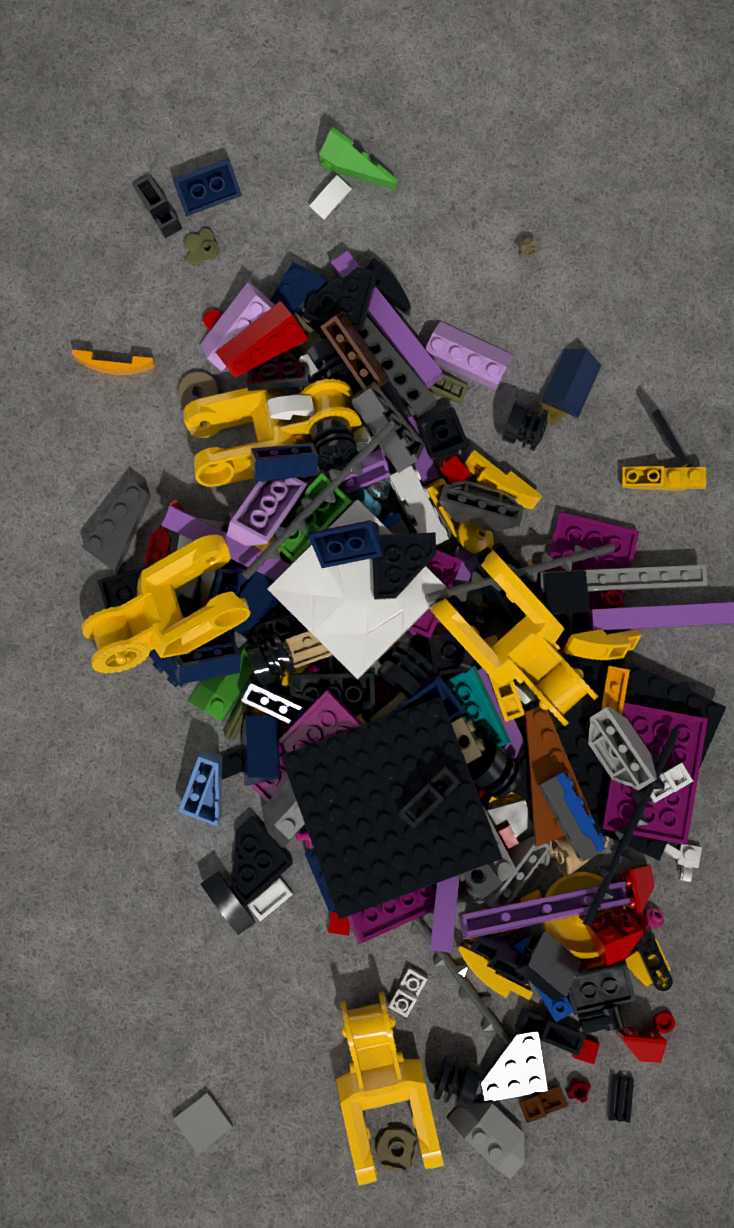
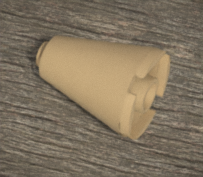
M602 835L606 842L604 846L607 848L609 837ZM566 836L548 842L552 847L550 854L555 853L558 860L554 861V863L564 876L572 874L596 856L594 855L584 862L579 861Z

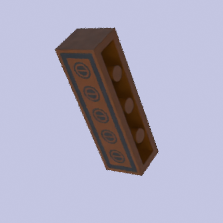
M344 311L320 326L363 389L373 381L381 387L390 380Z

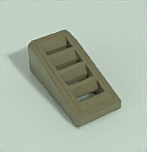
M441 373L443 378L436 382L434 386L429 387L428 390L434 395L462 404L468 385ZM441 381H444L443 388L439 389ZM449 383L452 384L450 393L446 392ZM458 386L460 387V390L458 392V395L455 396L454 392L456 390V387Z
M218 569L201 574V608L205 607L212 599Z

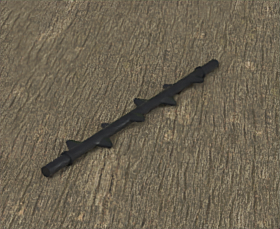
M672 728L664 747H662L661 754L652 756L657 779L645 786L644 791L633 792L632 794L638 804L627 827L615 830L620 843L610 864L599 865L598 867L603 875V879L593 901L590 902L591 905L583 920V924L588 927L591 926L598 909L601 908L602 900L613 899L614 897L609 885L619 864L631 861L626 848L636 827L648 824V820L643 815V812L653 790L664 789L665 784L660 779V775L670 753L673 752L672 749L681 732L675 728Z

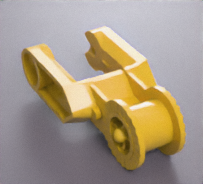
M324 379L311 383L303 391L295 395L311 396L315 410L313 416L292 415L290 420L270 418L267 401L283 396L280 391L274 389L248 391V388L190 402L183 410V419L191 436L206 438L217 434L221 429L254 422L258 439L257 442L227 449L212 447L201 450L194 457L195 479L199 484L208 487L253 478L250 470L251 448L310 443L309 430L316 422L327 417L337 416L345 418L349 421L353 433L362 428V423L359 415L350 409L352 406L351 401L354 398L350 385L335 379Z
M203 536L144 569L137 583V597L121 606L103 609L85 619L81 627L83 636L89 640H94L98 650L91 658V664L95 671L107 674L129 670L145 661L153 649L156 650L161 658L187 654L248 619L250 609L245 598L237 597L234 592H226L215 596L205 607L183 619L174 591L201 574L219 569L228 563L231 557L227 542L223 536Z
M492 550L481 566L506 592V597L512 603H516L526 614L523 619L490 647L479 635V631L474 626H471L446 598L434 603L429 609L500 686L514 679L520 684L525 681V684L540 699V708L543 710L549 709L566 726L569 722L563 715L587 693L594 700L599 696L582 679L584 676L583 671L578 668L573 669L557 652L560 647L556 644V641L564 630L563 626Z
M384 991L379 992L380 1003L348 1010L346 1000L340 1001L344 1021L341 1033L348 1040L353 1063H349L350 1072L337 1078L336 1083L359 1186L377 1181L376 1166L369 1140L371 1137L369 1128L366 1127L363 1110L410 1100L413 1113L412 1122L417 1130L425 1169L444 1166L420 1059H403L402 1051L397 1052L392 1029L396 1024V1019L389 1015Z

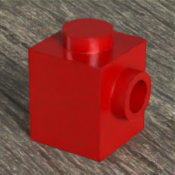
M455 455L452 458H446L441 463L440 471L451 484L464 480L469 481L473 477L471 472Z

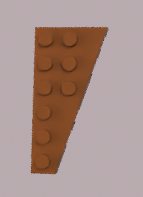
M540 707L525 712L535 847L565 836L537 785L559 773L564 772L565 775L568 774L574 784L572 789L575 794L578 793L584 802L582 807L586 813H590L548 710H543Z

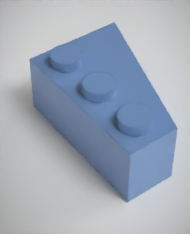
M202 748L178 812L217 827L222 816V755Z

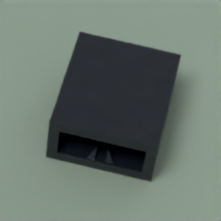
M542 931L531 935L515 970L554 1001L569 995L572 982L579 973L578 969L581 961L547 932Z

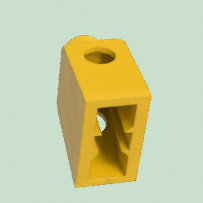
M654 938L655 941H656V943H657V945H658V948H659V950H660V952H661V954H662V957H663V959H664V961H665V963H666V966H667L668 970L670 971L671 969H670L669 964H668V962H667V960H666V958H665V956H664V954H663V952H662V950H661V947H660V945H659L657 939ZM649 939L642 943L647 950L643 951V954H645L648 951L655 950L654 947L652 949L648 947L647 941H649ZM636 948L630 952L627 958L620 960H626L628 970L644 986L647 987L652 984ZM650 955L647 959L648 965L650 967L657 966L659 958L656 955ZM662 967L658 971H652V975L657 973L659 977L657 984H661L664 987L666 979L659 972L664 970Z

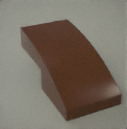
M560 1084L549 1088L548 1091L539 1092L519 1101L527 1123L546 1117L548 1113L568 1106Z

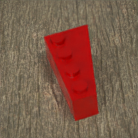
M280 301L215 353L236 378L308 340V337Z

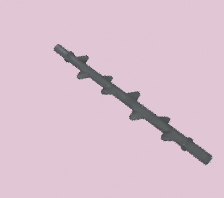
M388 422L375 436H372V440L369 443L358 441L356 445L359 453L342 471L335 469L329 471L332 481L313 500L306 498L301 500L304 510L286 528L278 527L275 532L276 539L258 557L256 556L255 561L242 575L248 580L264 565L268 558L279 560L281 557L278 548L295 530L304 532L308 530L305 520L323 501L329 503L336 501L333 491L350 473L359 475L363 473L360 463L377 445L381 444V441L395 427Z
M608 544L597 548L592 547L585 551L579 545H576L574 547V554L552 559L547 553H543L541 563L520 569H516L510 563L506 565L518 578L526 576L531 582H536L538 572L559 566L570 572L573 562L592 557L596 558L599 555L613 552L615 548L613 544ZM473 572L471 582L450 588L445 587L443 590L425 594V599L427 602L455 595L461 602L466 601L468 591L489 585L498 591H501L502 588L491 576L482 578L477 572Z
M420 917L412 920L414 923L410 932L412 934L422 933L431 945L432 932ZM435 951L437 957L434 965L447 966L462 987L458 995L460 999L470 998L486 1020L482 1029L484 1031L494 1030L497 1033V1037L507 1047L511 1038L507 1034V1030H504L489 1010L492 998L490 996L480 997L465 978L468 969L467 965L456 966L447 952Z

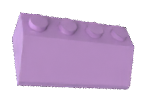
M247 282L200 344L206 358L221 372H229V370L215 352L275 306L250 282Z
M441 321L433 331L425 348L435 363L495 391L513 356L511 353Z
M297 478L275 479L265 482L258 481L231 519L227 536L245 546L268 544L306 488L307 483Z

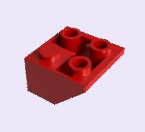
M649 864L622 868L623 873L620 874L621 882H626L627 895L630 898V903L626 907H630V910L636 913L643 912L655 887L651 865Z
M623 906L596 916L591 926H586L598 955L607 966L627 958L643 935V929Z
M623 1027V1030H617V1036L639 1061L662 1062L667 1040L661 1036V1033H657V1030L644 1029V1032L635 1031L636 1029L632 1027Z

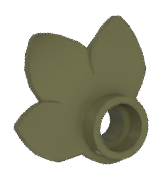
M202 228L199 235L190 234L183 239L184 245L189 250L184 261L189 264H200L205 259L213 260L219 254V246L214 241V234L210 229Z

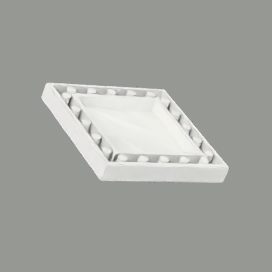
M358 499L329 527L334 528L371 520L378 524L380 535L392 534ZM311 545L268 590L359 679L437 601L427 602L425 594L443 590L446 586L425 567L396 599L374 600L372 558L321 568Z

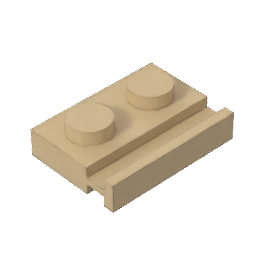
M310 631L285 639L294 659L295 668L333 655Z

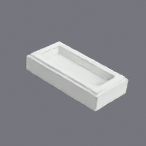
M279 878L247 906L261 921L292 896L293 893L282 879Z

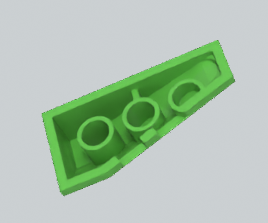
M332 127L319 153L320 165L327 171L332 170L340 175L396 191L398 180L380 164L374 165L366 152H358L353 147L354 142Z
M321 473L307 488L304 498L313 500L331 480ZM339 487L333 491L336 499L334 503L323 501L305 520L308 530L306 532L295 530L283 545L279 547L293 563L312 545L308 533L328 529L354 503ZM302 503L296 511L295 518L304 510Z
M248 642L239 650L241 654L240 673L203 680L199 683L188 702L224 723L239 699L248 677L254 674L253 667L244 648L252 643Z

